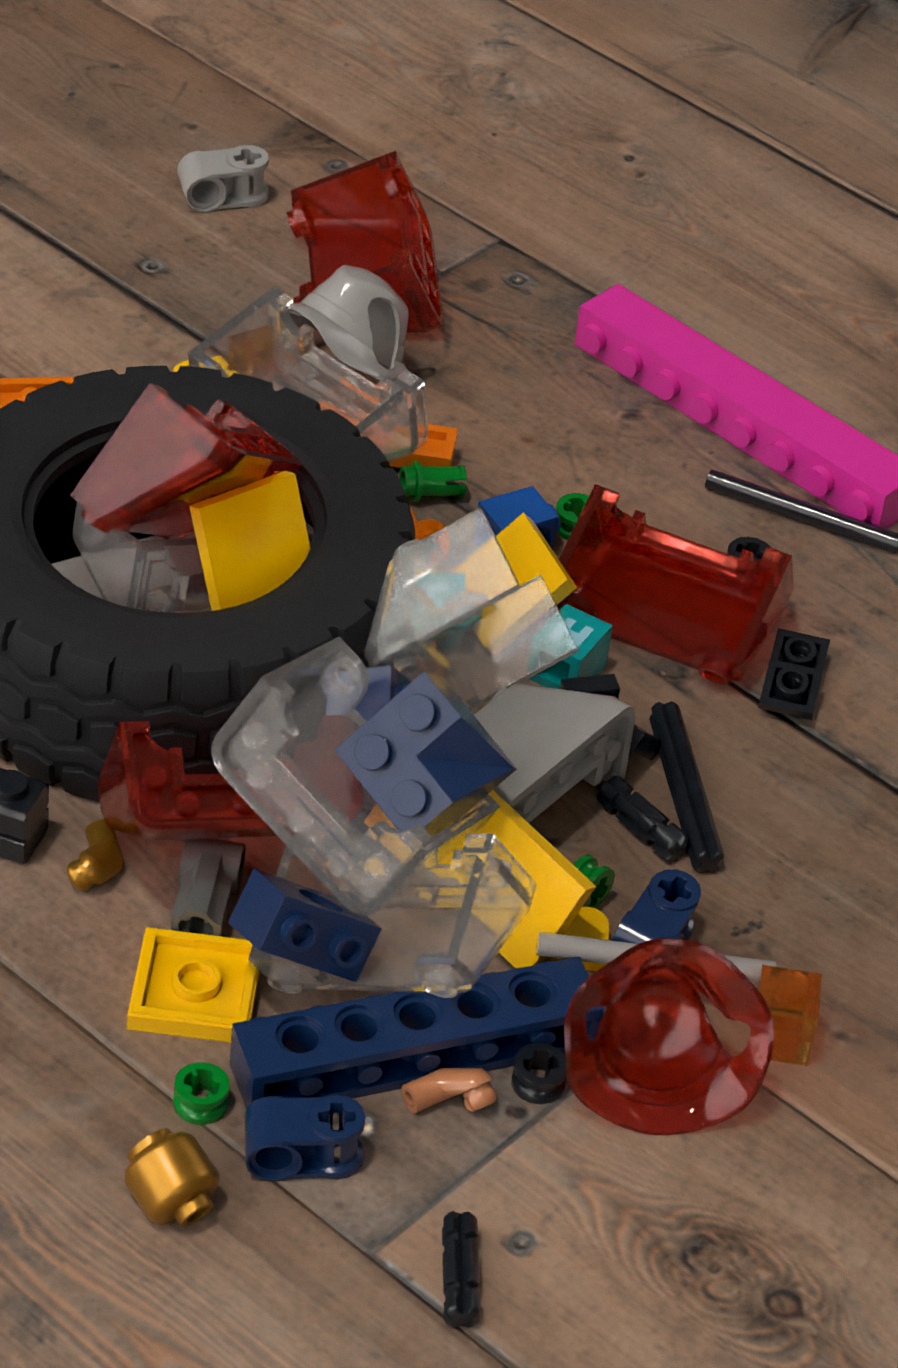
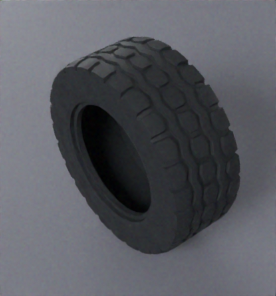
M167 366L126 367L125 374H118L113 369L75 376L71 385L61 380L28 393L24 402L16 399L0 408V758L6 762L13 760L18 770L34 779L49 783L50 786H54L61 781L65 792L106 803L111 796L119 798V806L163 810L166 803H174L177 810H202L219 808L222 799L227 798L233 805L273 796L278 786L287 791L319 776L325 766L332 768L342 759L334 749L343 741L325 728L327 672L392 665L400 673L402 670V654L406 641L413 576L415 527L402 483L394 468H390L385 455L367 436L361 437L359 429L350 421L332 409L321 411L320 403L304 394L286 387L275 391L272 382L243 374L233 373L229 378L222 377L221 370L202 367L180 366L177 372H170ZM283 471L296 474L311 549L300 568L287 581L266 595L250 602L221 610L193 613L141 610L119 605L88 593L65 578L52 565L56 562L188 527L186 525V518L191 513L190 505Z

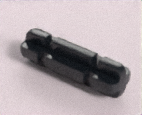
M613 775L610 779L600 784L597 795L598 802L612 814L618 811L617 819L647 845L654 843L652 849L665 861L672 862L686 852V846L689 841L688 835L674 823H670L668 826L667 823L670 820L639 792L635 791L631 794L634 788L623 778Z
M452 1211L443 1218L444 1320L453 1328L459 1326L471 1328L479 1321L478 1243L476 1242L478 1220L469 1211L461 1214Z

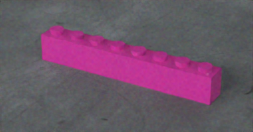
M619 283L580 305L574 345L840 513L884 529L898 521L897 454Z

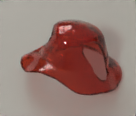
M659 938L645 941L631 947L593 973L575 992L565 1018V1072L568 1084L580 1102L597 1115L620 1127L637 1133L665 1136L701 1130L735 1116L745 1109L759 1092L770 1064L774 1046L771 1012L766 1000L757 987L732 961L715 949L695 941ZM698 991L719 1009L727 1019L744 1022L750 1027L751 1035L748 1044L738 1056H732L727 1050L723 1049ZM593 1007H607L597 1029V1034L591 1041L586 1030V1013Z

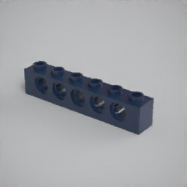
M580 957L559 961H545L528 967L502 972H489L471 978L445 983H431L424 987L388 994H374L362 999L331 1005H317L305 1010L268 1017H255L248 1021L232 1023L230 1067L246 1108L253 1101L268 1096L308 1098L341 1095L353 1099L401 1089L404 1084L441 1068H482L485 1071L512 1067L514 1066L517 1052L522 1047L532 1043L550 1044L559 1048L565 1055L596 1050L599 1043L604 1007Z

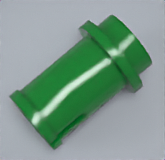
M412 461L410 466H402L400 469L399 479L406 497H410L412 502L420 501L421 497L464 498L466 494V485H460L459 482H446L447 480L467 481L464 465L421 466L419 461Z

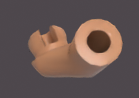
M441 1068L408 1082L401 1088L403 1101L412 1113L420 1112L461 1093L466 1109L471 1112L493 1104L497 1100L496 1090L490 1083L493 1077L482 1068Z

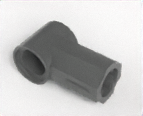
M193 835L186 836L179 868V891L171 915V930L214 936L222 935L231 895H238L242 881L246 845L244 843Z

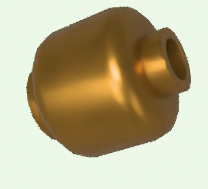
M163 1128L146 1136L130 1150L127 1155L130 1164L125 1170L124 1181L149 1220L160 1225L178 1221L181 1227H187L199 1221L213 1208L214 1204L210 1197L219 1186L220 1175L192 1134L183 1131L172 1133L170 1129Z

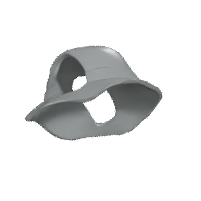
M343 265L312 293H309L300 303L263 308V312L267 316L274 315L286 327L293 329L311 327L317 329L332 354L339 361L382 382L393 395L405 396L416 389L415 380L402 362L409 318L407 305L385 280L373 272L360 267ZM378 361L384 364L385 366L389 367L390 369L384 368L382 365L378 363Z

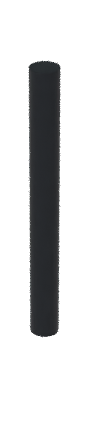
M713 469L710 470L707 476L706 489L894 554L898 553V533Z

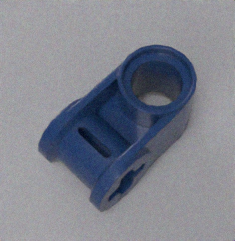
M670 869L658 872L651 878L650 883L632 910L628 911L622 918L612 941L683 949L691 938L694 928L692 914L697 908L701 897L700 884L693 876L684 871ZM629 967L661 983L671 973Z
M341 1095L308 1098L268 1096L253 1101L246 1108L245 1164L247 1170L254 1177L266 1181H280L292 1178L343 1179L352 1176L362 1167L364 1160V1148L359 1140V1136L364 1131L366 1116L363 1107L356 1100ZM334 1113L339 1114L338 1130H333ZM334 1145H340V1161L338 1162L334 1161Z

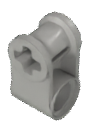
M241 145L230 149L194 151L185 155L178 163L177 174L187 204L198 212L236 207L253 208L264 204L269 198L268 186L264 183V170L269 165V155L261 147Z

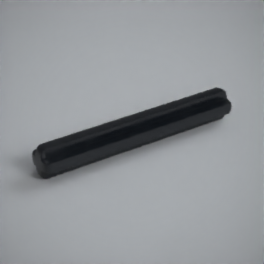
M673 701L666 704L657 702L651 708L652 714L649 720L654 736L661 740V746L658 751L681 829L689 837L687 849L692 866L700 873L707 870L716 872L722 867L721 860L724 858V851L680 707Z

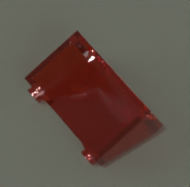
M396 151L291 190L293 210L287 212V218L295 237L300 238L303 236L308 245L311 282L299 285V295L294 297V304L300 303L309 293H312L321 283L331 277L338 268L343 265H349L369 270L378 275L402 298L409 311L407 332L425 333L444 326L431 226L426 211Z
M149 383L70 496L85 507L81 512L82 517L104 533L109 534L115 528L124 532L158 535L169 540L170 537L183 538L194 532L190 505L283 471L296 473L302 463L293 453L229 402L217 399L204 416L192 405L187 404L183 408L167 395L168 392L161 386Z
M595 484L559 558V561L577 588L551 610V617L553 618L565 604H568L613 625L611 638L697 669L704 678L713 683L726 685L729 681L741 680L783 613L794 590L792 555L767 547L762 559L757 561L753 559V552L745 549L742 550L739 558L649 526L646 522L645 513L635 510L631 518V516L622 512L617 507L620 499L618 492Z
M323 717L318 727L315 742L310 745H297L293 754L295 772L187 775L184 772L182 747L169 748V751L158 746L150 737L149 721L119 722L98 780L100 809L103 819L111 828L120 833L153 840L333 835L342 833L353 825L363 803L361 783L334 750L354 733L352 717Z

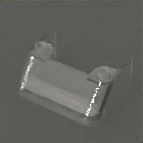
M478 508L425 539L408 541L394 551V558L389 562L386 569L364 656L370 667L392 665L411 682L423 671L444 678L471 711L491 700L500 689L504 687L509 688L516 683L524 682L575 654L579 649L543 577L539 575L521 586L519 585L483 510Z

